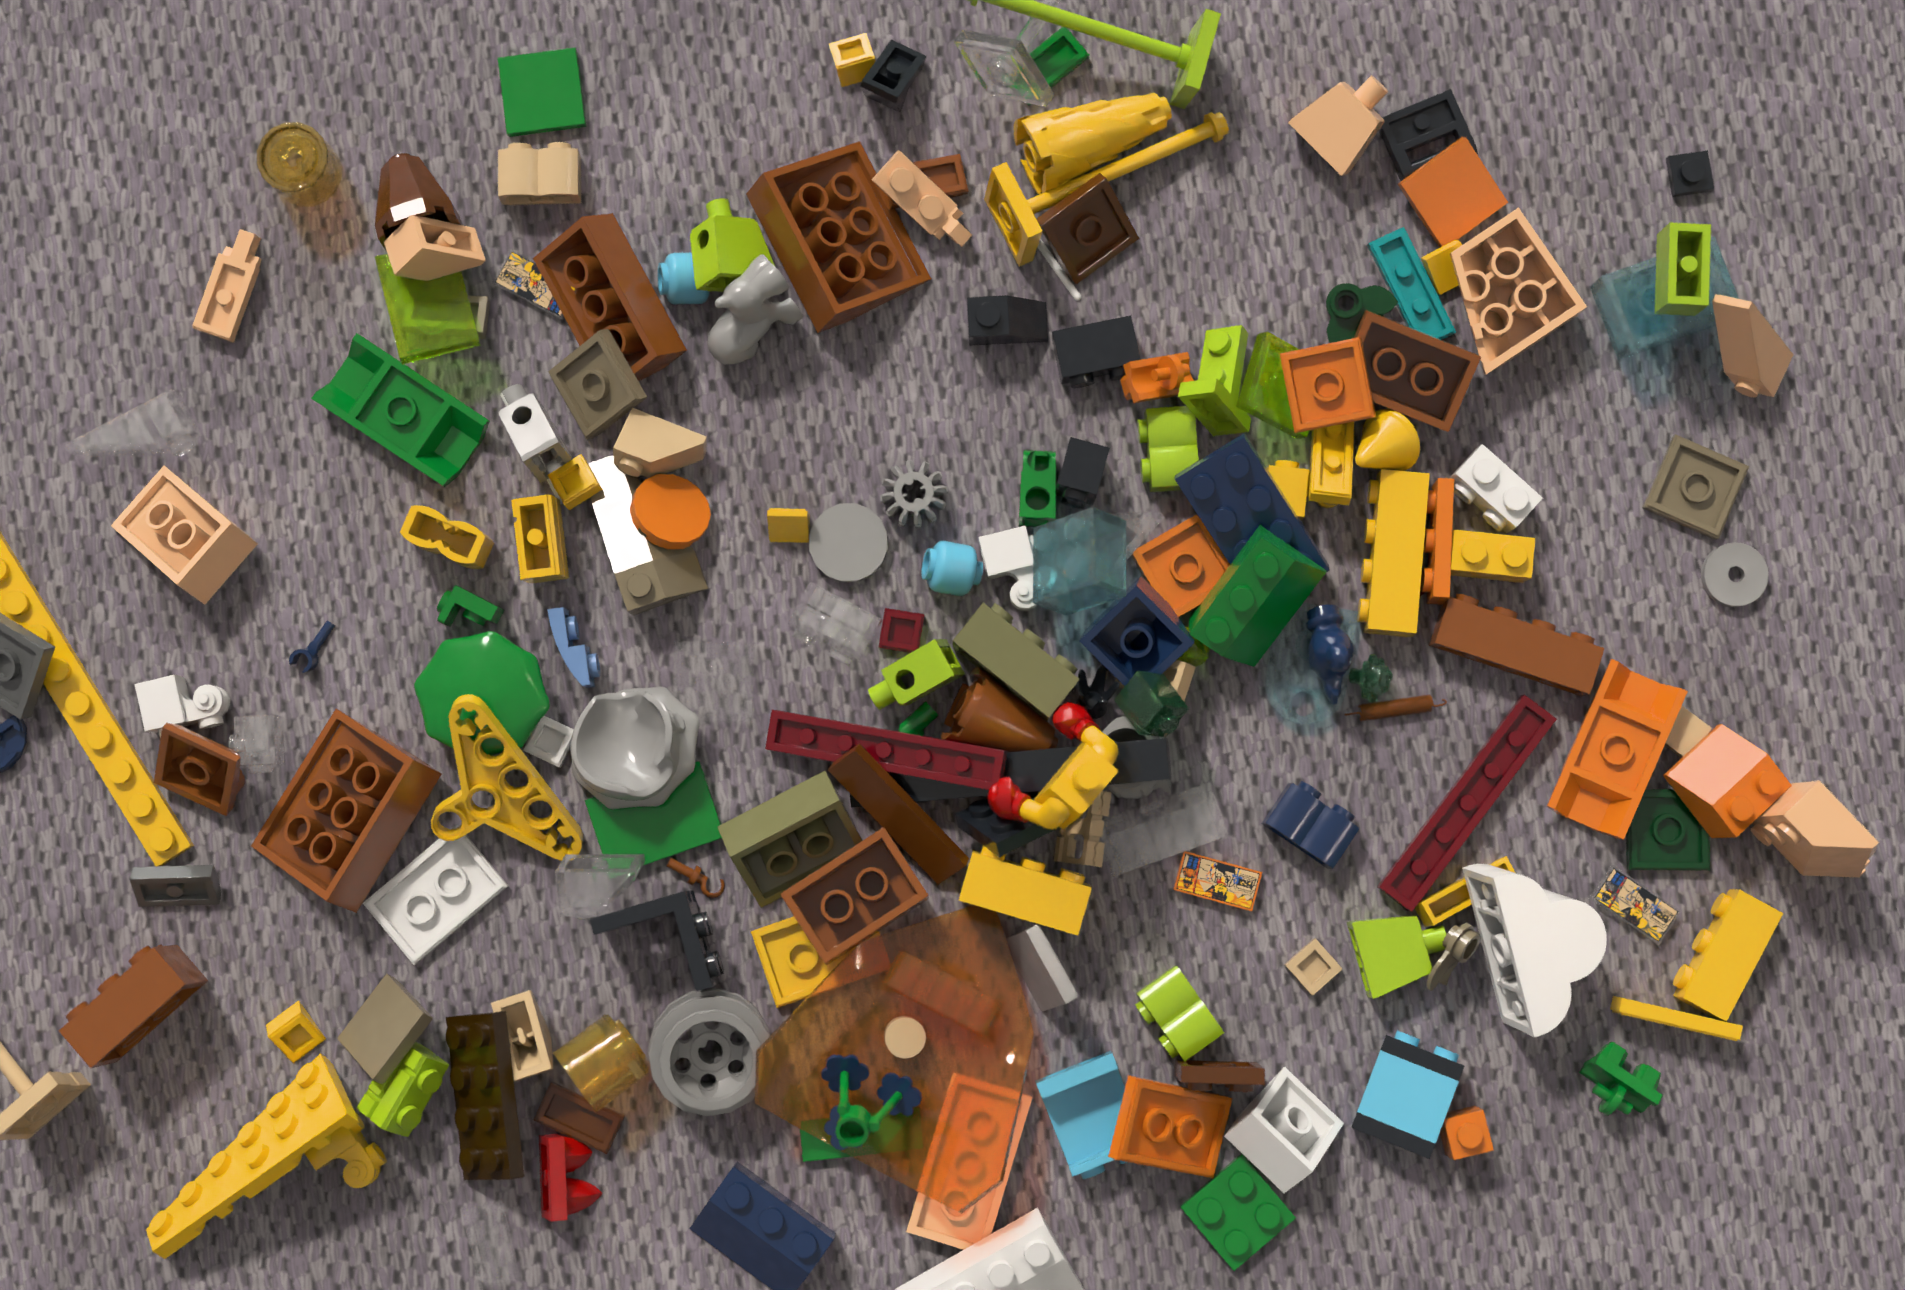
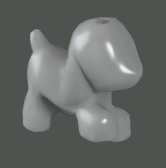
M764 254L756 257L745 272L733 280L725 288L723 295L715 301L717 308L728 309L712 327L708 335L707 346L712 356L724 365L739 364L755 356L758 341L766 334L770 325L775 321L794 325L803 318L801 311L791 298L782 302H771L767 299L782 294L789 288V285L780 271Z

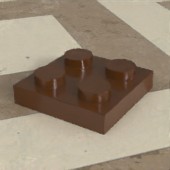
M1100 173L1037 218L1043 235L1065 273L1075 285L1140 239L1107 178Z
M1175 1060V1077L1184 1083L1188 1090L1212 1091V1083L1225 1084V1087L1233 1092H1254V1085H1265V1068L1257 1062Z

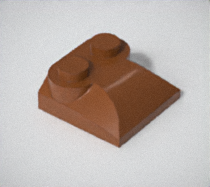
M166 723L162 727L154 777L155 784L227 816L235 806L236 795L245 785V777L240 769L241 757L238 752L177 724Z

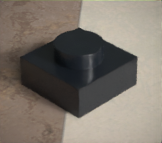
M1708 150L1671 155L1666 158L1672 197L1706 193L1714 190Z

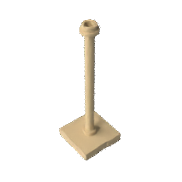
M0 1042V1070L20 1095L18 1099L0 1113V1140L31 1138L91 1084L81 1072H47L33 1084Z

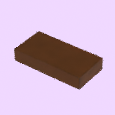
M551 1082L533 1120L608 1154L625 1115Z

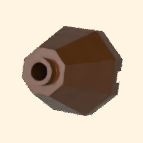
M407 153L396 154L381 168L375 229L378 240L385 250L384 241L411 214L430 219L434 217L435 220L462 225L460 216L451 200L418 156H411Z

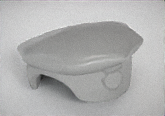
M661 686L619 690L615 693L596 695L580 715L573 730L571 739L573 776L578 783L609 809L660 806L694 771L697 736L700 726L699 717L684 706L667 688Z

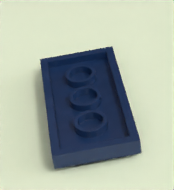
M1245 434L1240 435L1175 475V481L1230 564L1259 525H1261L1324 568L1326 572L1330 570L1329 564Z

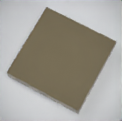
M609 329L599 330L548 371L586 440L601 434L647 398Z
M1675 434L1671 439L1642 508L1717 540L1721 535L1749 466Z
M386 973L337 1039L372 1080L383 1085L432 1021L433 1017L397 979Z

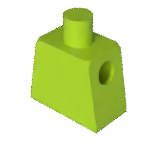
M726 198L715 199L706 204L709 218L695 227L690 233L696 290L724 292L725 288L733 280L741 276L752 261L761 254H764L774 265L757 221L753 218L733 217L729 200Z
M934 639L883 668L881 672L885 680L869 688L868 693L879 710L895 701L900 706H906L966 674L947 639ZM912 672L915 678L914 685L906 689L901 677Z
M1411 915L1346 922L1366 995L1372 999L1430 974L1432 966L1428 954L1443 951L1446 948L1443 946V940L1446 936L1444 927L1441 925L1421 930L1417 916Z

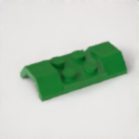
M358 333L352 339L348 357L331 382L315 392L311 398L444 487L459 476L483 441L490 422Z

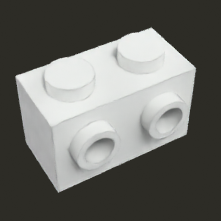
M1483 444L1475 449L1450 476V479H1454V493L1468 504L1474 503L1484 512L1482 516L1489 525L1498 531L1503 529L1506 533L1515 529L1543 499Z

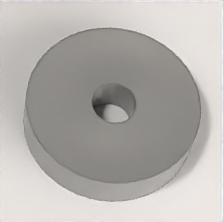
M1727 543L1717 547L1706 557L1701 569V581L1708 596L1718 604L1726 607H1741L1754 602L1762 595L1768 583V567L1762 555L1755 548L1744 543ZM1731 568H1736L1740 571L1741 578L1738 582L1730 580L1728 572Z

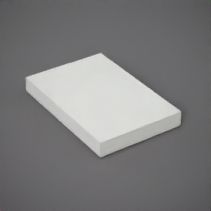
M456 824L451 829L458 828L459 825ZM465 835L455 841L438 839L363 902V904L413 965H416L509 885L470 838Z

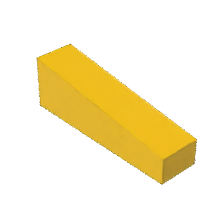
M1507 856L1501 857L1489 864L1515 873ZM1465 877L1422 899L1418 903L1415 910L1424 927L1434 926L1472 905Z

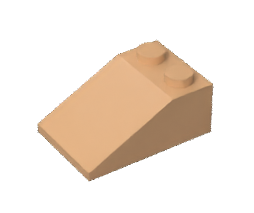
M165 466L159 470L111 525L175 584L204 605L258 545L243 530Z

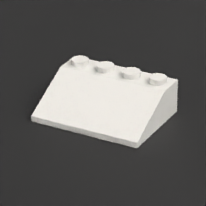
M1036 1208L894 1290L1085 1289L1040 1210Z

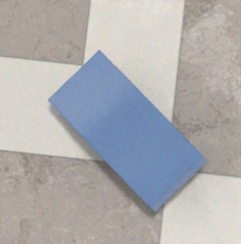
M564 607L547 609L552 633L565 664L582 686L586 688L595 687L594 678L600 677L599 658L597 653L591 654L590 647L586 645L573 646V640H579V627L576 616L569 617V610Z

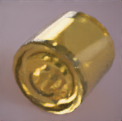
M285 122L271 128L262 137L257 149L258 169L262 178L287 202L299 207H312L327 201L337 191L342 179L341 162L334 149L313 127L300 122ZM294 153L302 155V157L296 160L297 165L294 167L287 162Z
M608 1014L601 1016L553 1052L555 1058L595 1112H598L649 1073V1069L644 1062L647 1057L622 1022L619 1019L614 1021Z

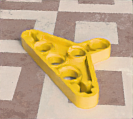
M472 694L458 697L453 702L448 717L461 790L436 806L431 819L433 833L439 839L455 841L485 823L554 859L568 861L575 858L580 853L583 843V832L578 823L487 704L480 697ZM462 708L467 712L473 710L477 712L474 721L481 731L475 740H472L470 736L475 734L476 726L469 718L463 721L460 719ZM496 738L502 742L504 751L497 756L488 755L483 751L481 743L485 739ZM511 770H521L527 775L528 783L522 787L511 786L507 782L505 775ZM478 791H487L493 795L495 803L488 808L478 807L474 804L472 795ZM544 801L551 806L552 813L548 817L538 818L531 814L529 806L533 802ZM445 812L456 813L460 817L462 824L455 829L445 828L441 825L439 816ZM558 819H560L557 826L559 833L564 838L572 836L571 847L569 848L565 843L557 845L558 833L553 825ZM549 828L547 834L542 831Z

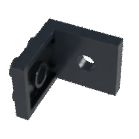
M693 890L682 891L589 919L593 934L597 935L674 913L696 992L720 984L718 976L724 974L721 957L718 950L711 952L707 936L713 935L711 922L706 911L699 912Z

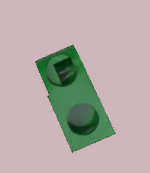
M1023 450L1018 527L1054 528L1056 519V452Z

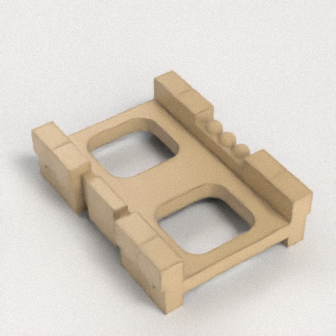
M1102 791L1088 807L1085 818H1078L1065 829H1060L1059 833L1062 837H1057L1054 861L1102 867L1105 843L1099 842L1100 837L1103 836L1104 829L1102 817L1109 816L1112 792ZM1077 834L1084 837L1080 859H1074L1077 842L1074 837Z

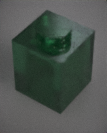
M1137 671L1114 700L1138 734L1166 738L1167 735L1176 730L1179 721L1189 710V707L1164 674Z

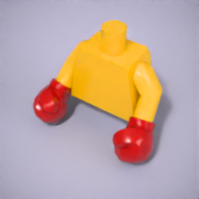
M1067 702L1059 705L1052 717L1054 726L1061 734L1070 740L1076 738L1082 743L1034 800L1029 795L1022 793L1010 777L1000 778L997 782L993 783L988 789V802L995 814L1007 820H1016L1024 823L1030 821L1047 829L1060 827L1063 830L1088 809L1118 772L1113 766L1119 754L1117 744L1100 731V727L1093 721L1084 707Z

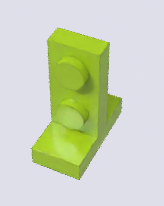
M1242 325L1206 330L1198 380L1180 383L1178 397L1213 436L1249 432L1251 417L1238 403L1249 334Z

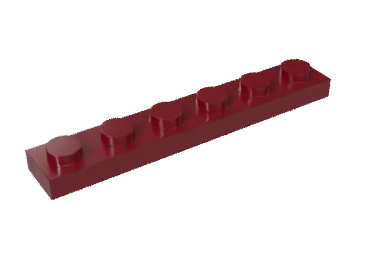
M1525 694L1521 695L1377 888L1407 911L1412 912L1557 718Z
M773 709L765 747L767 750L834 762L860 743L885 771L987 790L993 783L1004 777L1008 753L1006 750Z

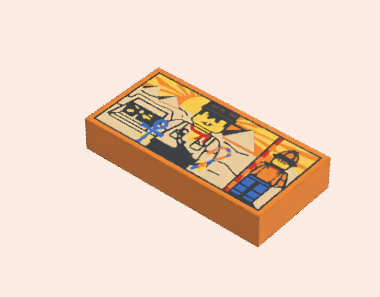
M1183 851L1173 890L1252 911L1262 872Z

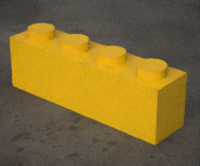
M1381 469L1377 474L1376 480L1369 481L1367 503L1374 504L1373 519H1366L1364 543H1371L1370 559H1363L1361 567V583H1367L1366 599H1359L1357 622L1364 623L1363 633L1410 638L1417 633L1430 473Z

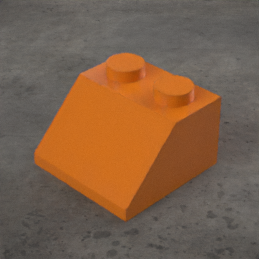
M1719 724L1711 730L1708 735L1663 775L1711 838H1737L1792 786L1766 752L1723 724Z

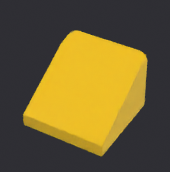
M860 34L829 44L841 87L862 82L875 63V57L867 34Z
M769 508L767 510L770 542H809L810 515L806 509Z
M297 1001L266 1024L268 1038L293 1063L326 1040V1037L300 1001Z

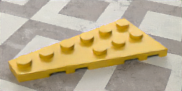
M320 1053L311 1063L305 1064L298 1071L296 1078L282 1092L275 1094L270 1099L267 1107L253 1122L245 1124L239 1131L237 1138L224 1151L214 1155L208 1167L194 1181L188 1182L180 1191L179 1196L165 1210L158 1212L153 1217L149 1227L146 1229L152 1252L166 1259L199 1236L209 1219L215 1215L223 1219L233 1212L232 1203L243 1195L251 1199L297 1167L304 1152L313 1146L321 1150L331 1143V1136H329L341 1126L349 1130L359 1123L334 1065L324 1055Z

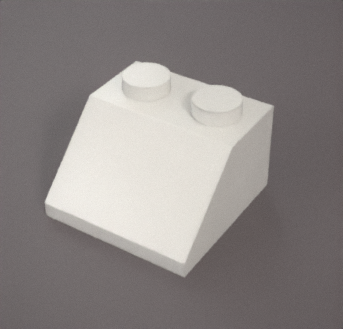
M1283 1067L1240 1113L1224 1137L1283 1193H1286L1314 1171L1344 1123L1286 1067Z

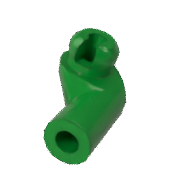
M925 701L899 725L898 731L924 736V729L939 715Z

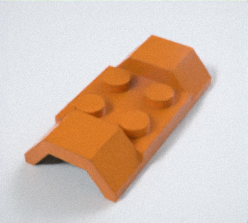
M1610 659L1546 807L1599 833L1624 840L1688 691L1656 682L1631 671L1619 661Z

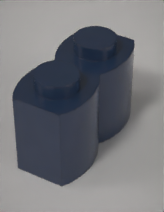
M1303 781L1298 786L1294 783H1288L1261 824L1327 869H1333L1360 829L1352 823L1355 816L1337 804H1334L1332 809L1318 800L1322 794Z

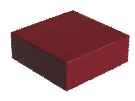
M885 608L878 648L911 653L918 649L925 615Z

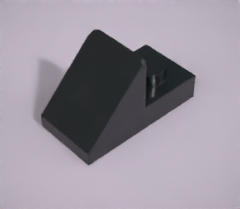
M891 39L861 82L860 87L864 95L893 110L901 112L908 89L921 72L927 56Z

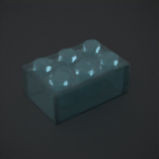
M1715 236L1711 237L1709 306L1696 316L1655 314L1656 257L1603 275L1590 286L1618 360L1716 326L1712 304L1715 294L1739 299Z

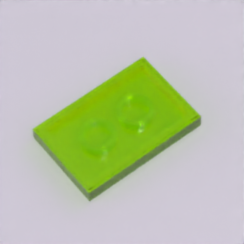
M388 253L375 256L402 365L481 346L462 271L423 281L394 275Z

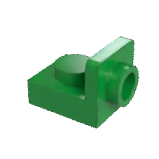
M455 585L452 592L447 590L440 599L437 606V611L440 612L437 621L451 627L461 607H464L465 610L462 616L484 626L486 621L489 620L497 624L504 609Z

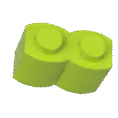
M1187 406L1146 408L1144 419H1138L1137 421L1139 443H1146L1147 458L1140 459L1142 483L1149 482L1150 492L1181 490L1175 481V475L1199 461L1195 415Z
M1177 965L1167 970L1136 993L1141 1001L1136 1003L1135 1007L1148 1025L1155 1021L1163 1031L1164 1035L1158 1039L1172 1059L1179 1055L1183 1061H1186L1224 1034L1218 1022Z

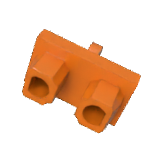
M1184 352L1130 361L1124 364L1123 367L1126 375L1121 377L1120 382L1126 400H1133L1134 404L1178 396L1181 382L1194 381L1190 373L1189 353Z

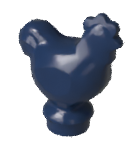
M1326 604L1316 606L1307 612L1308 622L1306 627L1310 632H1313L1309 643V663L1311 669L1320 677L1329 702L1335 705L1341 694L1343 676L1352 663L1354 647L1349 636L1339 628L1343 624V616L1340 615L1338 606Z

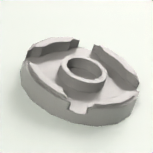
M840 503L826 509L814 521L809 534V552L816 567L828 578L840 582H859L872 576L883 565L888 551V534L882 520L871 509L856 503Z

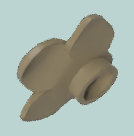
M1464 923L1460 927L1455 925L1448 931L1443 940V946L1446 947L1445 951L1428 976L1427 989L1432 991L1439 982L1447 986L1448 979L1458 962H1466L1477 950L1480 942V933L1474 931L1472 925L1469 923Z

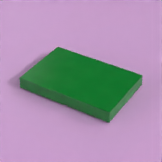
M700 761L695 762L694 771L660 806L609 809L596 797L584 800L610 877L722 839L718 830L721 821Z

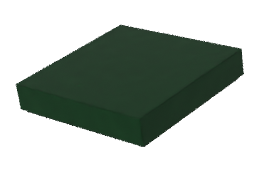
M1645 789L1626 833L1627 870L1710 871V836L1674 789Z

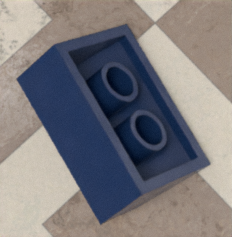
M738 1161L689 1228L772 1290H797L826 1252L836 1235L834 1231Z

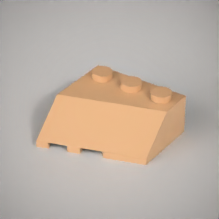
M1519 207L1450 254L1478 354L1481 356L1480 361L1484 375L1512 360L1587 308V305Z
M1820 781L1791 783L1792 786L1753 822L1754 826L1751 828L1753 835L1766 846L1773 844L1803 876L1859 878L1865 873V868L1870 863L1869 858L1874 854L1879 843Z

